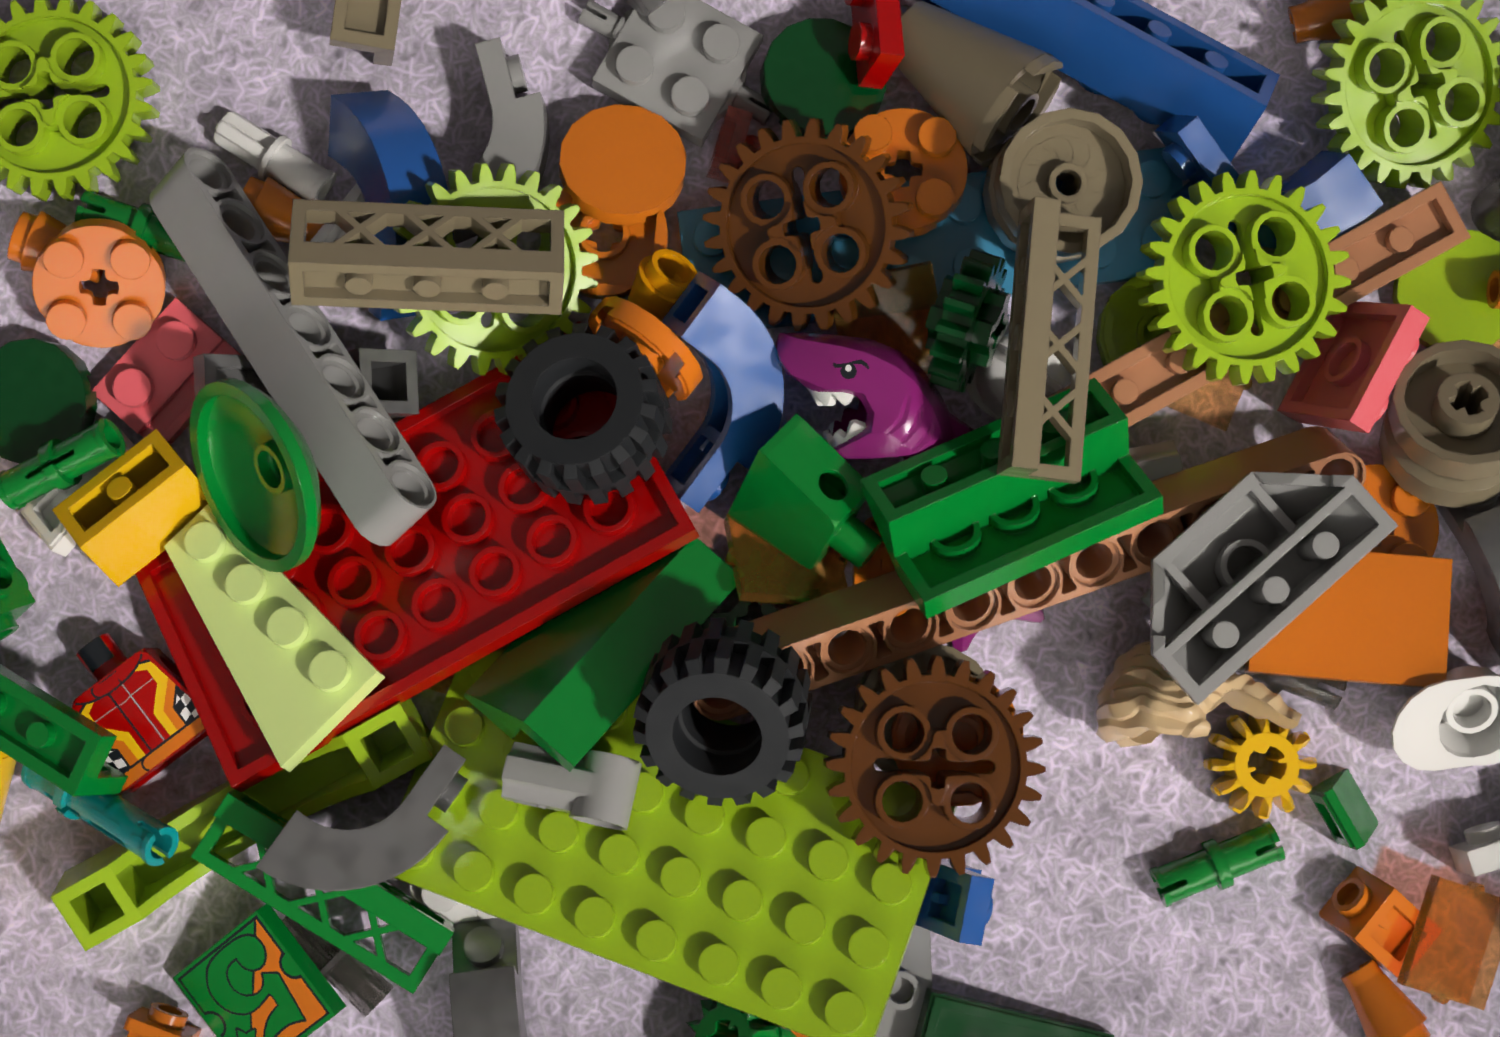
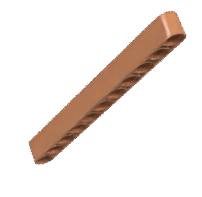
M1320 426L1306 427L1152 481L1163 495V514L1089 546L1082 552L1078 551L931 618H925L895 570L759 617L750 622H754L753 632L763 635L767 629H770L781 636L778 645L781 650L790 646L793 647L800 656L798 669H807L811 680L809 691L1150 572L1151 559L1249 472L1353 475L1363 486L1366 480V467L1363 460L1327 428ZM908 609L904 614L895 617L901 611ZM847 631L844 635L834 638L840 632ZM704 698L694 701V705L699 713L712 720L731 719L749 712L740 704L723 698Z

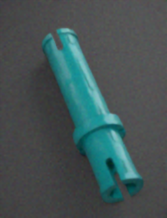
M22 766V782L27 787L38 791L52 800L53 804L57 806L55 809L58 813L72 820L81 819L142 858L148 865L160 866L164 864L163 857L152 851V847L169 859L175 853L179 843V835L176 829L149 815L118 794L73 797L26 766Z

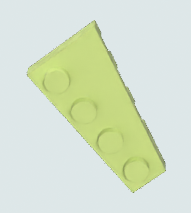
M207 504L164 547L280 767L291 772L386 677L283 572L267 571L247 559L224 533Z

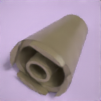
M919 1L911 7L908 5L901 6L905 56L898 65V68L936 115L945 118L956 130L957 139L972 159L982 167H988L1009 136L1045 113L1062 79L1052 71L1063 68V63L1050 53L925 1Z

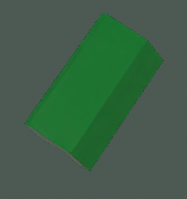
M1096 378L1090 379L1088 385L1081 482L1072 484L997 475L1001 418L860 479L861 489L896 573L926 619L1164 513L1163 495L1129 454L1128 417ZM1070 389L1047 399L1054 405L1068 394ZM1069 403L1058 411L1066 422L1068 420ZM1047 420L1042 427L1040 463L1064 466L1066 441L1051 422Z
M697 538L514 640L465 692L464 697L512 740L523 730L566 770L571 772L640 695L650 662L654 654L660 652L662 643L672 633L681 638L683 628L686 625L697 621L702 626L743 578Z

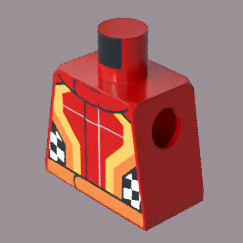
M105 633L89 642L76 654L96 683L73 700L71 703L72 709L117 736L105 762L128 776L120 794H118L119 796L135 792L208 736L176 664L159 648H143L130 658H127L111 635Z

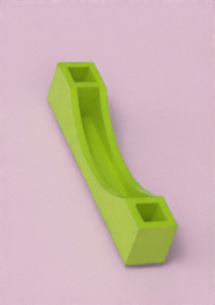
M411 698L403 703L398 701L332 738L327 745L307 755L291 772L282 769L246 789L243 793L288 821L296 810L307 817L349 798L374 791L432 759L433 747L428 739L431 732ZM228 781L158 819L164 824L175 828L179 835L178 847L170 859L152 847V851L163 857L164 864L160 866L148 865L142 858L119 843H115L64 872L50 898L85 951L143 920L173 896L211 871V869L193 859L191 855L216 817L213 815L227 793L235 790L231 788ZM228 825L212 851L229 860L256 844V842Z

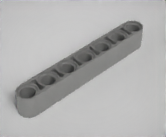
M197 147L187 149L150 193L149 203L153 212L273 400L282 408L304 436L318 471L354 527L370 542L379 546H390L434 506L437 496L431 479L319 306L291 305L288 259L230 169L221 159L205 149Z

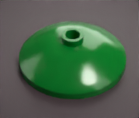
M236 378L220 379L205 385L198 392L193 402L189 432L196 473L213 515L234 546L247 559L260 568L270 572H284L301 565L308 559L313 550L321 523L319 476L313 455L304 436L282 408L260 389Z

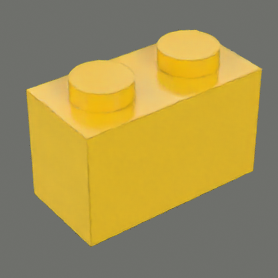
M155 429L125 452L124 455L120 456L54 507L52 511L77 545L119 587L166 550L164 546L208 502L197 476L160 432Z

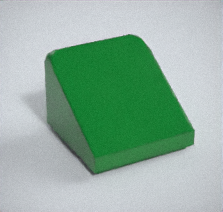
M1344 769L1312 787L1311 792L1308 794L1336 843L1358 850L1366 845L1378 826V820L1350 771Z

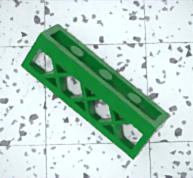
M0 664V751L73 797L120 794L128 776L105 762L117 736Z
M237 790L228 792L213 815L216 817L191 857L414 994L436 957L440 956L451 939L456 924L437 912L430 910L427 906L387 881L361 889L346 891L315 890L316 894L295 899L287 898L277 891L273 877L263 872L265 883L245 871L258 869L256 868L257 864L286 826L288 820L243 792L240 793ZM229 825L257 843L260 860L234 865L212 850ZM344 896L368 912L371 928L344 933L334 927L331 923L327 900ZM318 902L321 918L302 906ZM378 918L383 920L387 924L379 925ZM399 930L426 947L411 973L387 959L382 934ZM373 936L376 952L357 940Z

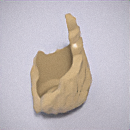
M1150 641L1135 645L1115 660L1113 672L1106 677L1104 687L1097 695L1099 706L1096 710L1099 727L1096 735L1106 743L1115 741L1120 747L1149 744L1160 734L1182 735L1185 738L1205 737L1211 731V724L1206 720V715L1222 702L1256 719H1268L1285 729L1297 727L1302 714L1288 707L1280 694L1273 693L1263 683L1254 681L1252 676L1248 674L1237 675L1236 672L1199 705H1195L1150 654Z

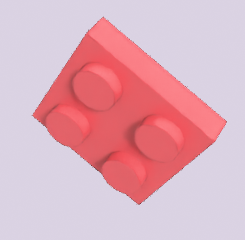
M1355 301L1347 306L1346 312L1328 316L1326 320L1335 328L1337 334L1335 337L1326 339L1315 338L1314 341L1321 354L1317 358L1304 359L1299 368L1300 371L1297 372L1277 411L1299 423L1369 434L1374 423L1385 413L1389 404V395L1404 366L1416 354L1419 347V338L1430 317L1412 305Z

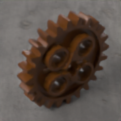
M810 118L806 126L805 135L802 136L795 120H784L781 129L782 140H779L770 128H761L758 130L760 150L747 142L739 143L736 145V149L743 164L739 166L728 162L721 163L718 167L730 183L728 187L717 186L708 189L707 193L721 202L722 205L721 211L703 214V220L710 224L718 225L720 234L706 240L704 245L707 248L723 249L725 257L712 268L713 272L722 273L732 270L736 277L730 283L728 290L736 294L747 289L751 293L747 306L754 312L765 304L769 305L768 317L770 325L775 326L781 323L787 313L790 312L792 314L794 330L802 331L807 328L811 314H814L816 322L822 331L833 327L834 309L849 323L858 318L855 304L856 299L869 309L876 307L880 303L872 287L874 284L891 289L898 283L886 267L888 264L903 265L908 263L909 257L895 248L896 240L914 236L915 230L898 225L897 216L913 209V203L894 201L892 193L899 189L906 180L904 176L884 178L881 172L892 158L888 153L876 156L871 160L866 157L872 140L870 136L863 135L851 145H848L847 124L837 123L829 136L825 137L822 119ZM797 167H800L804 172V201L799 185L794 179V170ZM831 168L840 171L847 182V194L839 205L827 202L820 191L822 176ZM767 181L776 183L784 195L783 208L776 217L766 214L759 204L760 189ZM806 215L810 218L818 217L820 221V230L812 232L811 235L806 232L799 233L796 227V221L805 218ZM839 234H846L852 237L858 245L859 259L852 269L839 266L833 258L832 244ZM778 245L788 248L796 260V270L789 280L778 277L770 265L771 254ZM812 250H814L818 267L822 270L823 278L821 282L814 281L812 277Z
M931 655L927 672L921 674L915 661L912 658L903 659L902 667L903 678L897 680L886 668L881 667L877 671L882 689L875 693L861 684L855 686L858 696L864 703L859 711L842 705L838 708L840 714L851 724L848 731L834 730L827 733V737L842 746L843 749L842 755L823 759V765L826 768L841 772L842 779L827 786L826 792L829 796L848 798L849 802L842 806L835 815L840 823L850 822L859 818L861 823L855 829L851 838L859 846L876 837L878 840L874 848L873 857L879 863L885 861L896 850L899 852L898 868L902 873L908 874L917 858H922L926 874L930 878L937 877L941 859H948L954 871L958 875L965 874L966 867L965 854L972 852L980 861L988 865L991 863L987 843L994 839L1009 849L1014 845L1010 835L1005 830L1010 821L1028 827L1031 821L1018 807L1021 800H1041L1042 795L1027 786L1026 781L1028 776L1046 772V766L1032 760H1027L1026 752L1043 744V740L1035 735L1021 734L1020 729L1033 717L1031 711L1026 709L1011 713L1008 711V707L1017 694L1014 688H1004L994 695L990 693L995 679V673L992 671H983L971 682L969 681L970 661L959 659L954 665L951 674L947 675L942 657ZM897 713H910L917 722L918 731L916 738L912 744L905 748H890L884 737L885 724ZM976 714L983 722V739L973 749L959 750L953 742V727L957 720L964 715ZM937 748L938 755L951 762L989 760L993 763V769L989 773L940 770L936 774V782H931L928 775L917 769L878 771L874 768V762L878 758L927 761L930 760L932 749ZM895 782H910L915 788L916 800L912 809L901 816L886 814L882 804L883 794L886 789ZM970 782L978 784L983 796L981 807L969 817L961 818L955 816L951 810L950 802L956 788Z

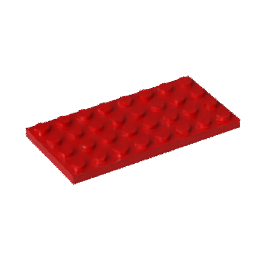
M515 356V357H514V359H516V360H518V361L521 362V360L518 358V356ZM495 367L486 372L485 375L475 378L419 409V414L407 416L394 423L431 479L436 489L437 499L434 506L390 546L374 544L358 532L318 471L321 523L315 545L304 563L283 573L386 678L309 754L327 745L337 735L398 701L403 703L699 538L697 530L656 457H652L650 460L655 469L652 476L645 481L638 475L630 482L635 491L624 497L620 495L617 489L608 492V503L597 505L593 503L589 495H584L581 505L567 503L561 493L555 498L544 493L536 482L532 483L499 436L503 432L495 423L494 409L502 407V405L496 398L495 393L498 382L509 383L510 377L499 372L498 368ZM592 391L574 397L564 405L557 415L553 427V436L563 439H579L595 433L611 417L615 409L617 396L607 392ZM165 550L135 575L231 788L241 793L281 771L283 768L280 767Z

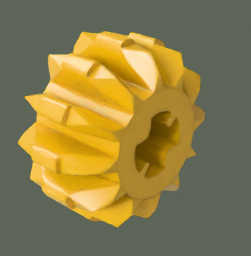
M1238 715L1228 716L1226 718L1227 728L1234 738L1229 739L1224 735L1212 733L1208 739L1213 746L1224 750L1223 758L1209 757L1203 761L1205 769L1216 772L1224 771L1225 775L1216 779L1210 786L1212 793L1221 796L1232 792L1228 806L1230 810L1240 814L1251 803L1254 816L1260 819L1269 818L1272 801L1281 811L1287 813L1294 809V801L1288 790L1291 788L1304 794H1308L1312 790V785L1308 781L1298 777L1299 770H1310L1316 768L1318 764L1315 757L1297 754L1310 741L1307 732L1298 731L1288 735L1290 729L1280 727L1273 722L1269 723L1268 719H1256L1249 715L1247 726L1245 721ZM1269 750L1271 754L1266 756L1265 759L1273 762L1271 772L1268 775L1257 773L1252 778L1250 773L1255 771L1256 768L1248 765L1250 755L1253 752L1264 754Z

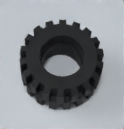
M587 323L573 324L571 334L564 335L559 326L547 330L546 333L549 340L538 345L534 339H531L522 346L527 355L521 362L511 358L504 369L510 377L509 383L498 382L495 396L502 407L494 409L495 423L503 432L499 436L532 483L536 482L544 493L553 498L561 493L567 503L581 505L584 495H589L593 503L597 505L608 503V492L616 489L624 497L635 491L630 483L634 478L639 475L647 481L655 472L650 462L652 457L663 459L666 454L668 445L663 434L672 433V419L667 411L670 408L667 395L646 355H642L637 344L627 336L619 340L614 329L602 325L595 335ZM592 391H602L617 396L615 409L611 417L595 433L579 439H563L553 436V427L557 415L564 405L574 397Z
M726 617L711 618L709 627L703 629L696 621L684 626L681 638L672 633L662 643L660 652L655 653L650 662L633 716L636 719L633 728L634 741L637 744H643L640 757L645 766H658L656 779L666 787L672 783L681 787L679 795L693 801L695 794L708 797L707 805L722 806L724 798H733L736 806L750 803L753 792H757L765 798L776 791L778 780L787 782L794 773L796 761L801 759L812 707V694L809 693L811 680L807 669H798L800 656L792 646L783 650L778 647L781 636L770 629H767L763 635L753 632L754 622L740 619L738 627L727 626ZM704 698L731 700L746 708L756 720L742 725L720 724L700 714L692 702Z

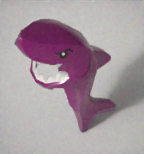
M780 333L778 335L775 346L779 362L788 375L809 390L817 406H834L836 400L846 406L850 404L854 397L859 399L857 410L852 408L845 409L840 422L836 420L830 423L829 429L823 431V438L844 459L902 456L904 461L974 430L949 412L940 392L934 384L929 382L930 379L924 370L897 349L872 339L812 333ZM1044 609L1013 620L1041 623L1045 619ZM978 632L951 641L952 647L960 652L967 651Z

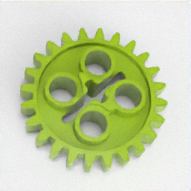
M16 0L10 2L12 20L5 23L0 18V104L3 100L15 98L23 102L7 105L3 109L0 107V181L7 177L6 188L19 195H22L30 185L32 195L45 202L50 197L53 186L58 195L68 202L74 200L76 183H79L86 191H94L96 194H99L97 176L103 173L113 181L120 182L121 176L115 163L123 159L138 165L140 160L130 148L134 140L144 143H151L153 137L141 128L140 124L141 120H151L160 116L158 110L144 102V98L160 92V86L152 79L141 77L154 67V63L146 54H135L142 45V42L132 31L121 34L124 23L116 15L111 13L102 19V10L90 0L85 3L80 11L75 0H59L56 10L49 0H35L34 12L31 13ZM93 51L94 61L91 68L84 74L72 75L71 67L74 59L83 52ZM30 59L31 66L27 77L20 82L10 83L9 76L12 67L18 61ZM58 86L67 94L54 97V87ZM109 87V94L107 96L94 98L87 95L100 92L104 88ZM54 97L53 108L47 107L40 100H48ZM99 112L101 124L98 130L92 136L80 138L78 127L81 120L88 114ZM36 120L38 128L34 139L26 145L18 146L16 135L19 128L25 122Z
M1351 1L1349 4L1355 21L1350 19H1334L1331 24L1341 39L1338 43H1320L1319 49L1331 58L1329 67L1313 69L1311 74L1327 82L1326 90L1313 95L1311 102L1328 105L1329 113L1315 123L1319 129H1335L1337 132L1326 147L1328 151L1342 153L1348 151L1360 170L1364 169L1363 174L1369 182L1382 183L1385 180L1386 187L1405 189L1408 183L1411 187L1427 188L1431 184L1432 176L1436 180L1451 181L1454 176L1452 163L1459 167L1472 168L1475 163L1470 147L1490 149L1493 144L1484 132V129L1487 125H1500V114L1494 111L1495 103L1500 102V88H1498L1500 65H1498L1497 56L1500 55V41H1491L1489 37L1500 21L1497 17L1477 19L1484 1ZM1430 29H1432L1435 34V46L1429 55L1426 50V38ZM1397 32L1396 40H1394V34ZM1377 54L1380 59L1381 69L1379 76L1373 81L1369 68L1371 60ZM1451 89L1454 94L1453 109L1448 115L1445 100L1447 93ZM1397 114L1400 121V129L1396 138L1392 140L1389 128L1391 120Z
M478 162L474 163L472 182H469L466 175L460 169L454 168L448 170L450 190L446 191L436 182H427L425 184L426 191L432 201L429 205L564 210V285L561 315L529 314L525 319L513 322L508 313L491 312V322L488 326L484 327L481 324V317L485 312L461 311L457 314H450L447 311L394 309V311L400 314L415 312L416 317L409 323L406 332L413 337H418L430 331L431 334L424 350L436 356L449 346L447 354L448 365L459 369L469 355H471L472 371L479 375H485L492 358H494L499 372L508 375L504 370L514 356H518L521 361L527 354L522 346L534 339L538 345L549 340L546 331L558 326L563 333L571 334L573 323L568 319L571 312L590 313L591 308L579 299L578 295L580 289H592L598 286L596 280L582 275V267L597 261L598 255L580 251L579 243L586 240L593 232L588 227H572L570 225V222L581 209L578 204L567 203L559 207L556 206L562 192L561 186L549 184L540 192H537L540 182L539 172L527 170L521 176L518 183H516L514 164L501 163L495 180H493L487 163ZM409 200L406 204H421V203H418V202H414V201H410V200ZM393 227V230L399 236L406 239L407 242L415 237L404 227ZM453 232L443 237L450 245L457 247L453 240ZM540 233L541 244L538 251H550V233ZM517 235L516 237H514L513 239L510 240V241H512L516 246H517V237H518V235ZM478 236L477 241L471 247H473L483 239Z
M1255 170L1239 174L1236 185L1229 172L1213 177L1212 189L1203 180L1188 187L1191 202L1182 196H1178L1167 203L1169 211L1175 220L1160 217L1153 220L1150 224L1153 230L1162 238V241L1149 242L1140 247V251L1155 260L1154 267L1136 272V278L1153 283L1154 292L1143 296L1138 300L1140 306L1146 307L1157 306L1160 313L1149 323L1147 328L1149 331L1168 328L1171 335L1165 342L1162 350L1164 353H1170L1185 348L1187 352L1182 365L1184 370L1197 369L1206 361L1205 372L1207 381L1222 380L1228 370L1232 386L1248 384L1252 373L1258 384L1275 381L1276 368L1283 375L1300 371L1297 356L1307 360L1317 358L1321 354L1312 337L1326 339L1335 337L1337 334L1335 328L1325 319L1326 316L1347 311L1348 307L1334 298L1333 292L1335 289L1351 285V279L1334 274V265L1346 260L1349 257V253L1340 250L1330 251L1328 242L1335 238L1341 230L1339 226L1328 227L1322 230L1319 228L1316 222L1326 208L1323 204L1306 210L1300 207L1305 194L1304 187L1299 186L1281 195L1282 176L1276 174L1265 179L1260 187ZM1229 222H1234L1237 227L1235 235L1228 229ZM1261 224L1268 226L1275 234L1276 249L1273 255L1267 254L1258 242V231ZM1200 237L1208 240L1215 250L1216 260L1211 270L1203 267L1195 255V246ZM1249 272L1251 284L1239 286L1236 281V273ZM1276 288L1282 289L1290 300V312L1285 320L1275 313L1272 306V296ZM1215 301L1221 303L1227 309L1230 316V324L1224 334L1219 333L1210 321V310ZM1253 322L1259 327L1257 336L1251 332Z

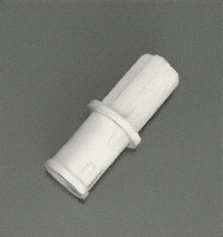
M228 112L222 120H219L215 127L213 140L217 145L257 169L258 177L261 180L265 181L268 177H271L305 200H324L336 181L337 174L335 172L327 170L292 148V140L285 135L276 138L236 112Z

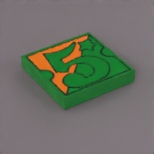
M268 904L256 910L173 977L174 981L217 1037H308L346 1007L333 987Z

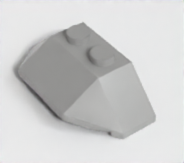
M1249 472L1151 559L1150 654L1194 704L1199 705L1398 527L1397 523L1353 475Z

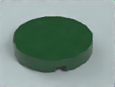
M808 18L787 26L772 41L760 70L761 96L767 108L771 107L773 113L780 118L778 123L781 126L784 120H795L802 136H804L810 118H820L823 121L825 137L829 136L837 123H844L848 125L849 138L860 119L867 115L877 114L886 91V84L883 89L858 87L856 61L851 60L848 53V40L852 26L835 19Z
M30 338L10 341L0 347L1 458L20 464L37 455L38 448L43 443L54 438L63 441L93 425L98 407L96 391H91L90 381L87 375L91 376L85 362L67 346L45 339Z

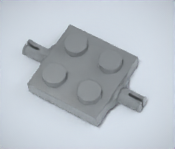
M589 0L586 3V9L583 8L579 17V24H583L610 39L608 53L592 78V88L623 105L640 106L662 116L679 133V136L702 148L716 122L728 114L732 107L760 122L761 125H766L769 116L773 112L771 107L767 108L760 93L745 86L747 68L763 42L764 35L701 0H668L648 16H644L631 8L621 17L599 5L594 0Z

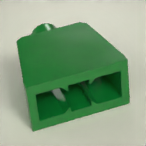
M797 413L759 449L726 516L733 524L803 569H814L833 548L860 570L871 559L883 542L882 537L856 518L866 500L860 484V479L863 477Z

